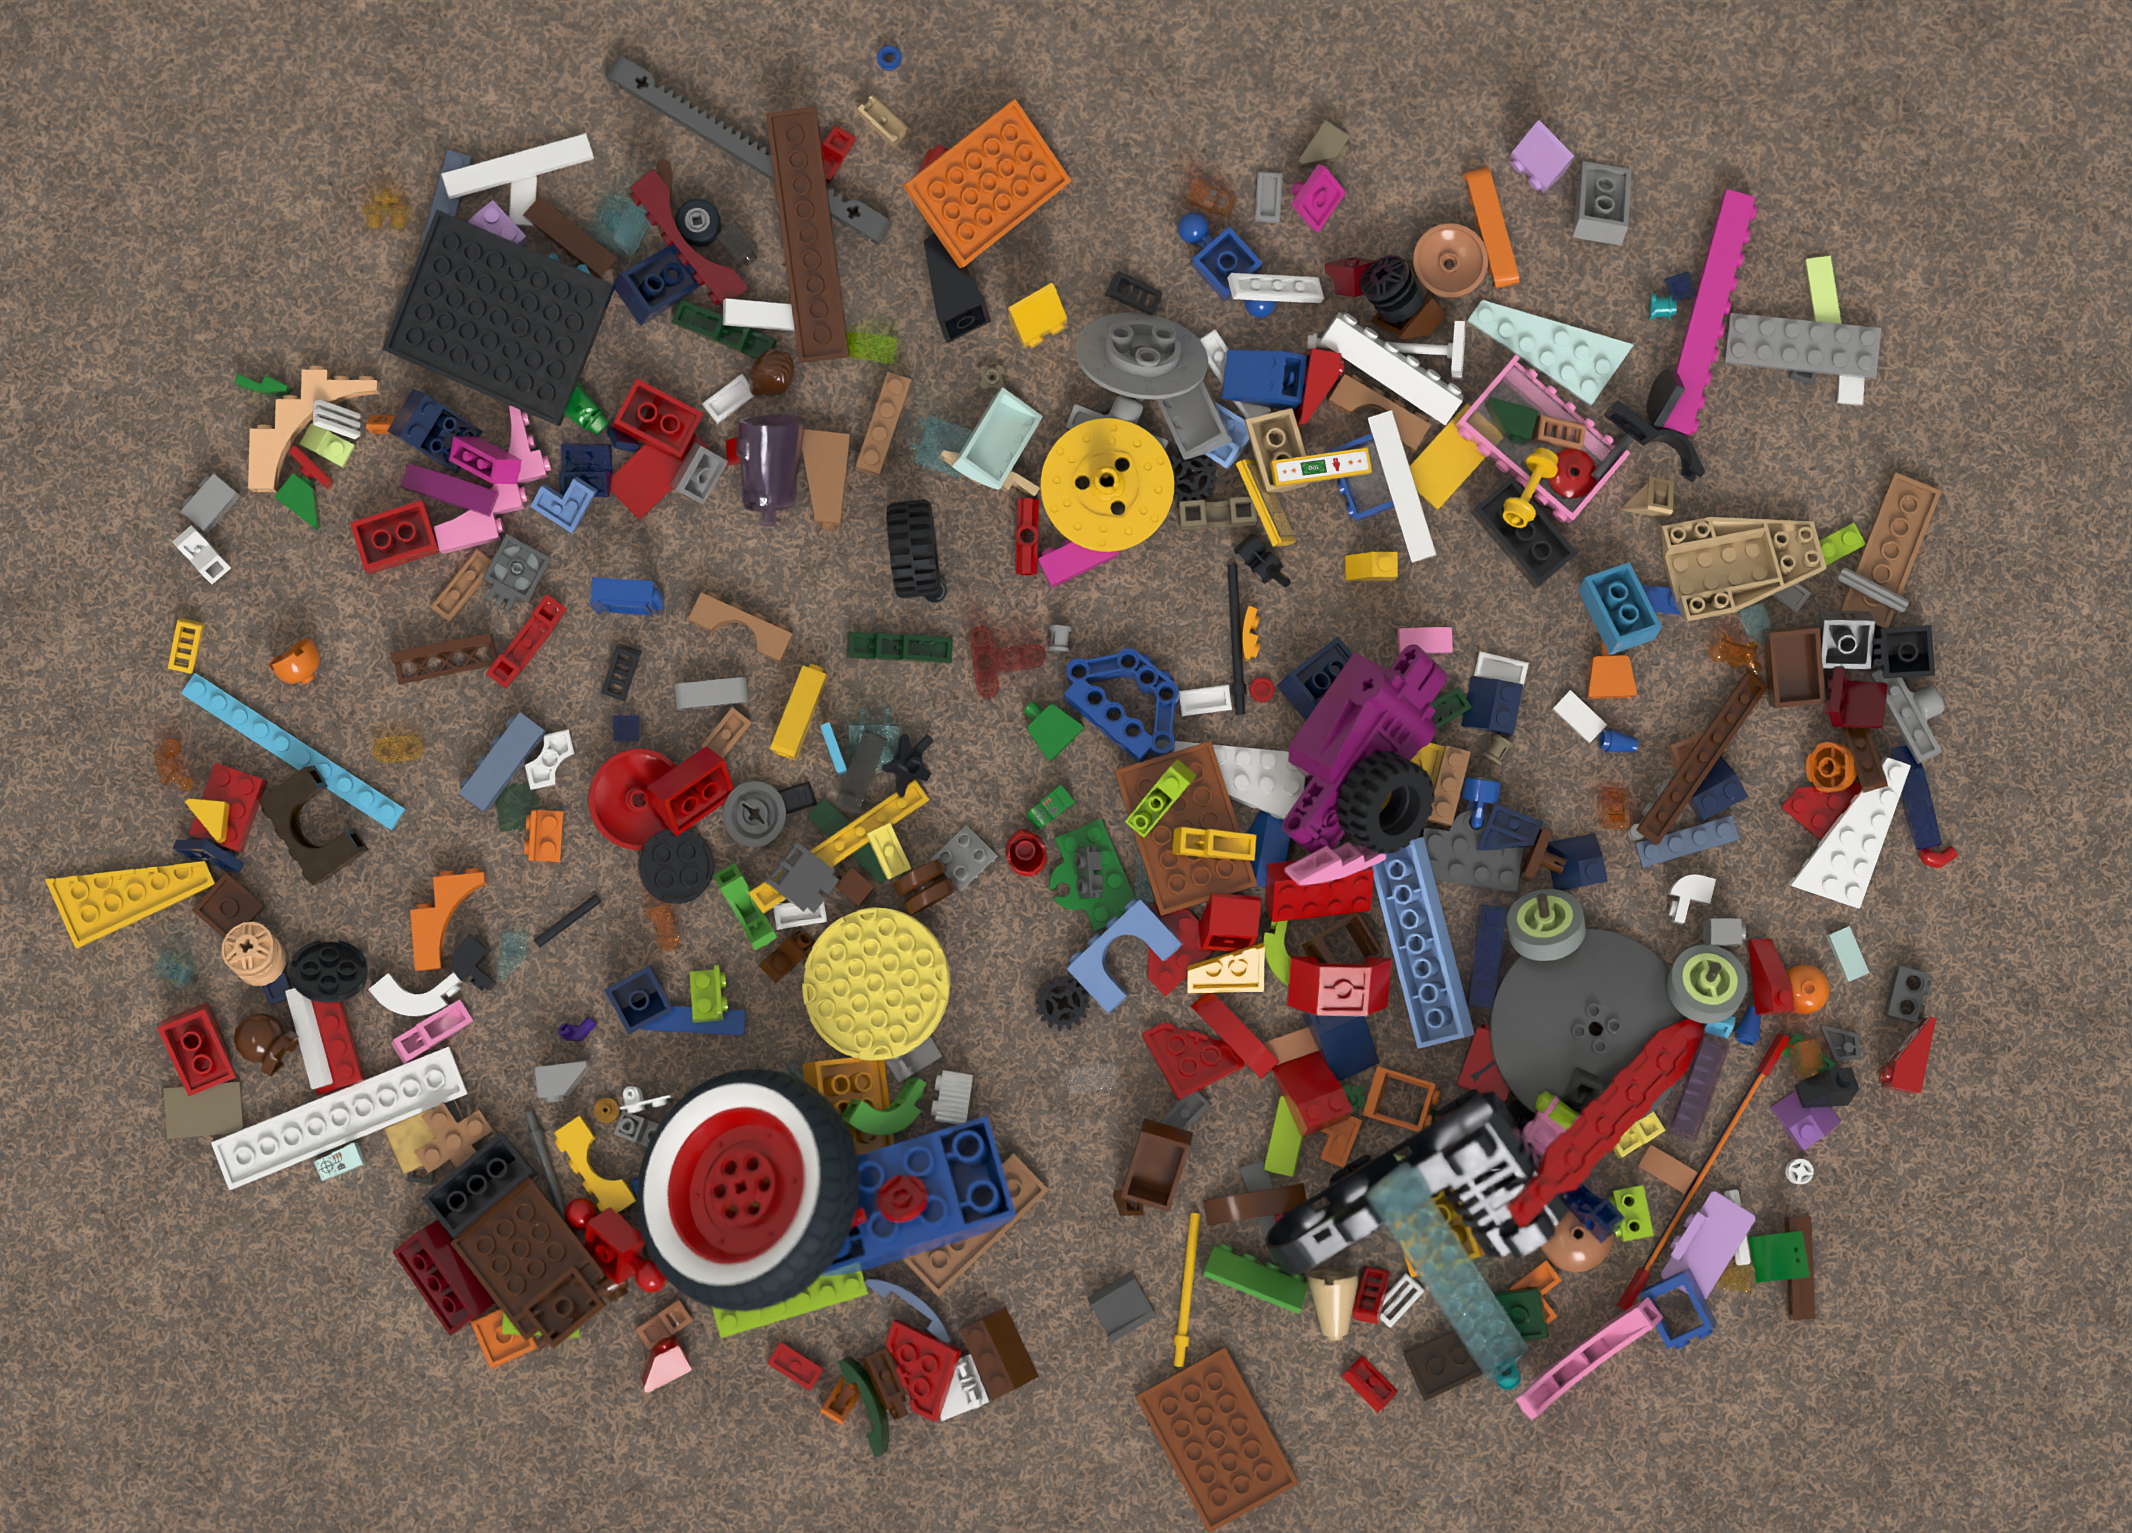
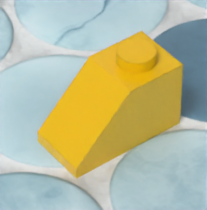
M1368 552L1345 556V581H1396L1398 577V552Z

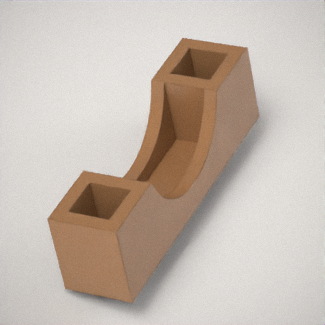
M887 372L856 464L857 471L881 478L899 418L905 408L912 387L911 379Z
M1344 374L1328 403L1349 416L1363 408L1377 409L1382 413L1392 410L1403 447L1414 454L1431 426L1427 422L1428 419L1418 412L1412 414L1407 411L1406 405L1394 399L1392 402L1385 398V393L1376 387L1370 389L1363 385V380L1356 375L1350 374L1348 376Z
M708 591L707 595L700 592L688 618L690 623L710 632H714L717 628L727 623H741L754 632L757 640V652L782 663L794 637L789 632L790 627L779 622L776 625L766 622L768 619L766 616L757 612L750 615L744 612L745 607L732 601L728 605L721 601V596Z

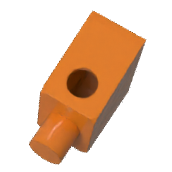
M1601 642L1602 656L1592 657L1590 661L1586 699L1634 698L1637 696V689L1629 655L1617 656V653L1610 655L1604 642Z

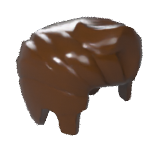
M768 349L755 360L748 377L750 392L753 396H760L762 394L775 396L786 391L792 382L795 370L794 362L788 352Z

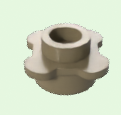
M983 365L980 368V373L982 374L980 387L984 390L988 388L1000 390L1004 387V382L1002 381V375L1005 372L1004 368L1001 365L996 367ZM991 375L995 377L993 380L990 379Z

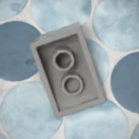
M1586 161L1582 162L1573 220V238L1622 245L1629 226L1632 169Z

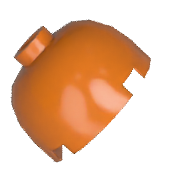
M305 638L289 647L290 649L281 656L282 659L277 655L269 662L268 666L278 679L288 684H295L301 681L304 685L316 677L314 672L318 669L321 658L320 652L311 638Z
M1835 742L1818 744L1813 753H1809L1805 769L1808 780L1813 782L1819 791L1833 793L1845 790L1853 783L1857 776L1854 757L1850 749L1843 744Z
M1808 964L1796 965L1786 971L1793 990L1795 1011L1792 1012L1803 1015L1815 1013L1825 1005L1829 999L1830 984L1823 971Z

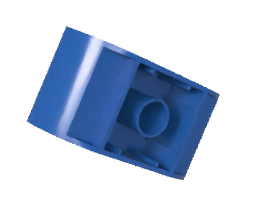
M988 1116L858 1155L860 1185L856 1210L863 1208L869 1219L850 1229L849 1235L839 1254L821 1276H836L881 1266L984 1234L1012 1221L1016 1217V1213ZM898 1175L902 1177H908V1175L916 1176L921 1179L928 1191V1202L925 1209L917 1217L905 1222H893L884 1218L876 1204L879 1188L885 1181Z

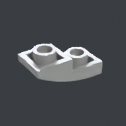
M622 1111L614 1135L648 1147L659 1124Z

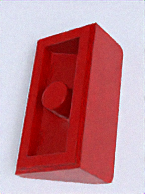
M1363 1355L1341 1375L1376 1412L1382 1410L1398 1392Z

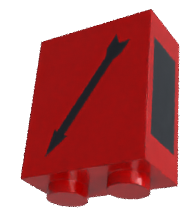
M1482 1024L1481 1028L1475 1027L1474 1029L1475 1035H1472L1455 1085L1468 1090L1477 1089L1480 1094L1495 1091L1501 1101L1506 1102L1509 1089L1503 1082L1493 1059L1489 1026Z

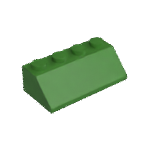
M1220 1243L1218 1247L1212 1246L1202 1271L1203 1276L1297 1314L1300 1313L1309 1284L1304 1282L1305 1277L1298 1274H1290L1289 1276L1280 1273L1281 1267L1267 1262L1266 1266L1257 1264L1258 1258L1244 1252L1242 1257L1232 1253L1234 1248Z

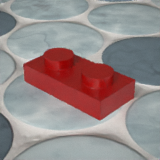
M780 1342L767 1363L809 1391H811L824 1368L783 1342Z

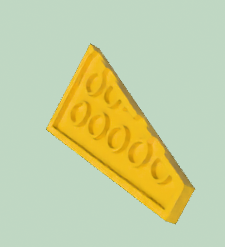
M206 861L45 879L72 942L77 949L209 889L216 884Z

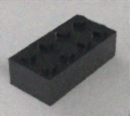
M1511 477L1478 504L1471 514L1529 583L1537 589L1578 553L1532 499H1530L1529 504L1536 510V516L1527 523L1526 527H1513L1504 520L1503 513L1505 509L1503 504L1506 499L1520 498L1524 491L1517 481Z

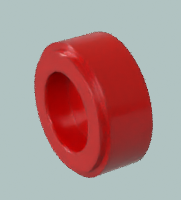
M1266 677L1254 679L1249 687L1250 696L1260 703L1269 701L1275 692L1274 684Z

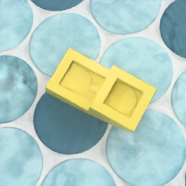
M1653 1111L1645 1118L1635 1122L1621 1137V1141L1613 1150L1619 1159L1623 1158L1666 1130Z

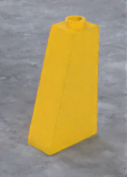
M810 664L809 667L802 666L770 749L773 753L795 761L798 760L828 677L826 673H823L824 668L814 664Z

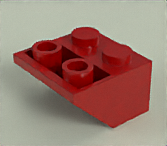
M1212 893L1198 924L1202 949L1238 951L1253 946L1258 936L1261 897Z

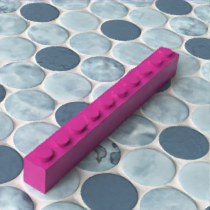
M1726 189L1722 196L1675 372L1679 374L1685 390L1665 424L1659 430H1675L1687 439L1691 436V433L1695 434L1699 425V419L1696 418L1698 409L1702 410L1706 395L1702 394L1704 385L1709 386L1712 377V371H1709L1710 363L1716 361L1719 348L1715 347L1717 338H1722L1725 329L1722 319L1724 314L1728 315L1732 300L1728 299L1730 290L1734 291L1736 288L1738 277L1734 276L1737 267L1742 265L1745 253L1741 252L1743 243H1748L1751 229L1747 227L1749 220H1754L1757 206L1754 205L1756 198L1754 196Z

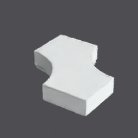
M569 729L544 735V747L537 759L525 765L530 790L555 785V773L558 766L565 758L574 755Z

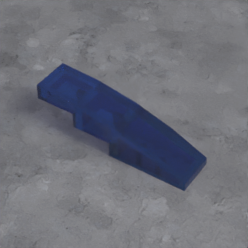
M1907 745L1891 748L1893 760L1911 765L1901 796L1904 813L1916 850L1941 845L1937 818L1922 763L1917 764Z

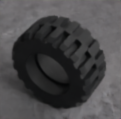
M921 499L890 503L886 507L890 563L896 596L911 598L937 594L940 591V574L934 519L930 501Z
M1378 752L1377 755L1372 754L1366 757L1365 761L1357 763L1355 765L1356 769L1348 773L1346 776L1348 777L1347 781L1342 783L1340 788L1342 792L1337 798L1339 808L1336 810L1337 817L1340 819L1339 825L1346 836L1373 852L1388 854L1389 852L1400 851V847L1406 848L1411 844V840H1416L1420 836L1419 832L1422 828L1425 829L1428 824V816L1432 814L1433 808L1431 805L1434 803L1435 796L1432 793L1434 787L1430 776L1421 766L1395 752ZM1392 792L1388 804L1380 813L1384 800Z

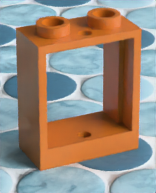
M1377 1066L1362 1115L1418 1133L1432 1124L1433 1116L1430 1115L1433 1105L1437 1106L1441 1091H1438L1439 1086L1434 1083ZM1388 1078L1428 1089L1418 1126L1378 1114Z

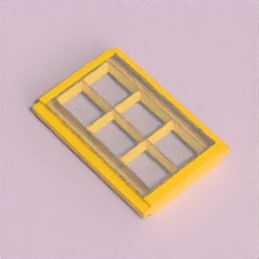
M1244 459L1237 462L1236 466L1272 545L1288 546L1295 543V535L1276 493L1265 492L1256 460Z

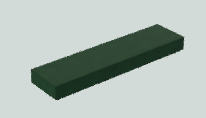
M825 798L807 816L829 837L851 823ZM870 842L850 855L881 884L887 880Z

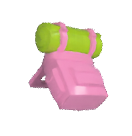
M1544 1091L1538 1096L1534 1106L1538 1112L1534 1119L1523 1128L1527 1142L1532 1143L1535 1147L1536 1155H1540L1542 1158L1545 1149L1558 1135L1564 1133L1582 1115L1548 1091Z

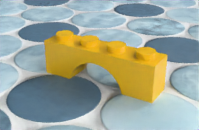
M578 1116L554 1132L557 1137L554 1140L555 1144L562 1153L564 1151L568 1153L571 1158L568 1161L569 1165L576 1174L579 1172L585 1179L582 1184L590 1195L594 1193L598 1198L599 1202L596 1205L601 1213L611 1207L618 1214L637 1201L635 1194L625 1179L607 1180L600 1177L593 1170L589 1161V1150L596 1136L583 1116Z

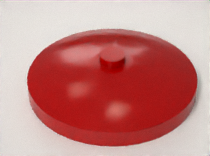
M647 749L624 750L604 761L593 775L587 799L591 820L600 834L619 847L642 850L644 844L654 834L669 829L654 808L647 787L677 767L675 763L666 756Z

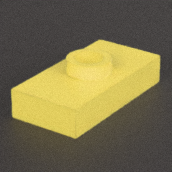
M890 823L866 833L887 879H891L911 869Z

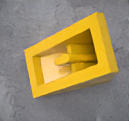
M188 799L185 801L215 840L223 843L226 840L230 804L198 799Z

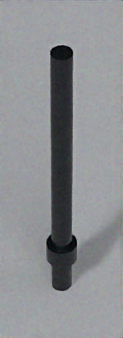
M1237 564L1227 565L1234 680L1231 690L1235 699V715H1244V695L1247 694V687L1243 678Z

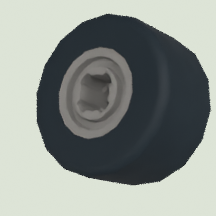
M692 199L685 202L678 209L675 216V224L684 240L694 247H704L713 243L721 231V219L716 207L703 199Z

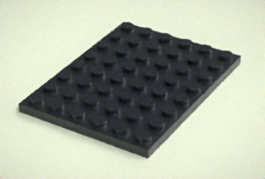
M436 210L382 350L556 426H561L616 285L441 210Z

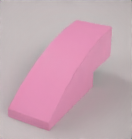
M458 1000L420 1022L411 1030L393 1039L391 1045L403 1064H407L472 1023L473 1019L461 1000Z

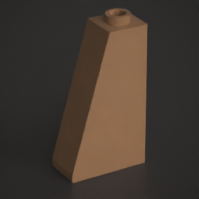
M800 429V439L815 522L820 524L821 529L835 530V526H841L851 435Z

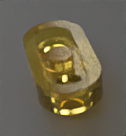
M413 735L380 738L372 747L374 758L384 764L416 761L424 752L422 741ZM410 744H414L416 747L413 753L407 752V746ZM388 746L391 750L390 754L384 756L382 749Z

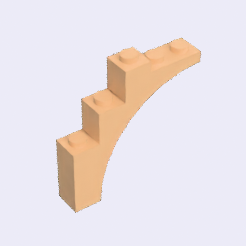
M309 366V370H302L301 399H298V396L284 395L283 399H276L275 429H272L273 426L257 425V429H250L248 489L252 492H278L280 471L285 456L297 435L313 419V402L320 399L336 405L341 401L359 396L380 394L381 384L371 376H360L359 380H349L347 376H334V380H331V374L328 370H324L323 366Z

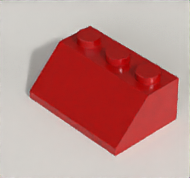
M705 746L647 787L654 808L676 837L723 805L728 795L734 789L725 760L708 746Z

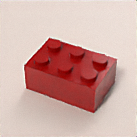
M423 500L350 522L364 571L369 575L440 553L427 504Z
M215 763L202 800L220 801L230 804L226 840L223 843L216 841L197 816H195L189 835L201 839L209 838L218 845L242 853L260 805L258 800L263 797L268 781Z

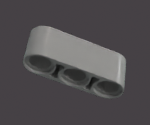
M746 677L674 685L677 711H683V708L703 709L709 708L708 706L711 705L723 707L734 705L733 703H749Z

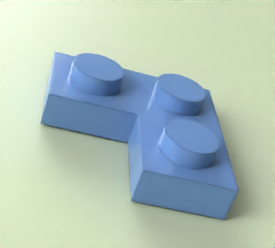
M578 477L572 480L564 496L543 484L530 507L573 533L579 526L598 490Z

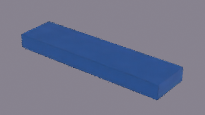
M672 1006V1012L642 1027V1030L744 1036L746 1010L728 1009V1012H723L724 1020L693 1023L692 1007Z

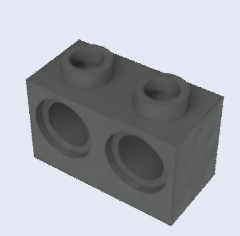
M1895 966L1883 1016L1909 1023H1917L1918 1019L1921 1020L1925 1005L1922 1004L1923 997L1928 995L1931 987V980H1928L1929 973L1904 966ZM1909 976L1914 977L1917 981V986L1914 990H1910L1906 985V980ZM1903 1000L1907 1001L1911 1007L1907 1015L1900 1011V1003Z

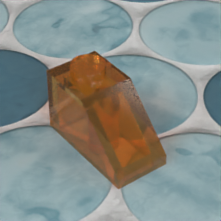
M1809 1038L1786 1045L1794 1075L1802 1074V1077L1806 1078L1817 1075L1816 1069L1823 1068L1819 1038Z

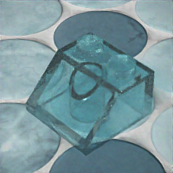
M605 192L585 233L599 244L620 254L633 257L640 246V241L646 229L650 226V222L644 216L647 211L642 205L637 207L628 197Z

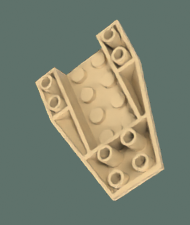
M1707 517L1661 527L1663 562L1675 606L1686 621L1737 612L1827 569L1815 524L1812 521Z

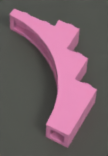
M509 406L512 427L508 453L522 460L517 484L493 485L490 490L498 492L499 495L490 517L469 510L451 521L434 526L439 551L442 554L501 540L500 533H504L501 518L496 519V515L525 509L524 502L528 501L525 487H520L519 484L548 478L547 471L551 470L548 455L543 456L541 450L532 451V449L536 448L533 434H528L526 425L530 424L527 412Z
M1648 1297L1606 1322L1595 1334L1571 1348L1563 1358L1539 1372L1530 1381L1531 1384L1515 1400L1529 1419L1533 1420L1590 1371L1653 1329L1662 1320L1663 1316Z

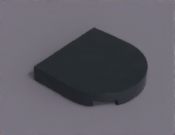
M1668 369L1662 371L1651 387L1647 401V413L1653 427L1659 429L1663 427L1685 390L1677 372Z

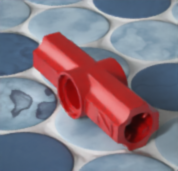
M1017 499L1016 575H1037L1039 499ZM1025 531H1030L1035 537L1032 542L1025 543L1020 539V535Z

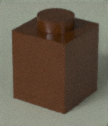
M852 867L848 871L844 869L837 876L839 882L835 887L858 907L863 904L875 889V886Z

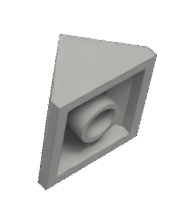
M694 442L670 486L703 504L713 490L728 461Z

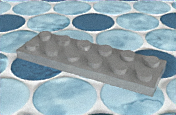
M1730 313L1725 363L1876 379L1882 328Z

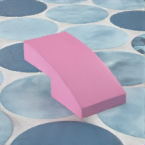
M1452 627L1398 629V653L1400 654L1405 647L1412 644L1418 645L1426 653H1452Z

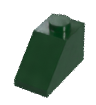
M1489 397L1486 400L1485 407L1503 437L1509 438L1508 441L1517 445H1523V442L1527 443L1531 440L1538 410Z

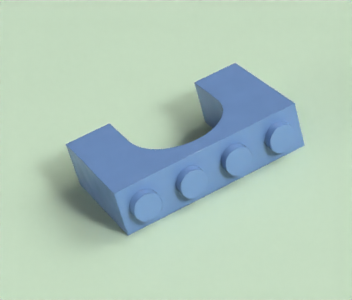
M1134 898L1124 907L1126 913L1120 918L1115 916L1105 925L1108 930L1101 936L1097 933L1087 942L1090 947L1083 953L1079 950L1069 959L1071 965L1066 968L1107 1013L1112 1012L1129 996V993L1110 974L1106 965L1108 947L1117 937L1128 934L1141 938L1162 961H1166L1184 944L1182 939L1144 898L1138 901Z

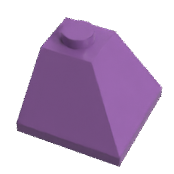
M1796 1091L1770 1107L1798 1150H1805L1841 1123L1831 1107L1802 1108Z

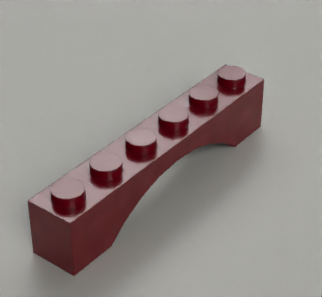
M651 169L628 188L631 191L628 195L637 207L639 205L644 207L647 211L644 215L653 227L655 225L659 226L663 231L660 234L662 239L669 247L672 244L679 251L676 254L677 258L684 266L688 264L694 270L693 278L700 286L706 285L710 290V293L707 295L716 306L719 304L723 306L724 299H736L748 289L733 268L720 266L705 259L695 252L684 240L672 217L669 188L654 169Z

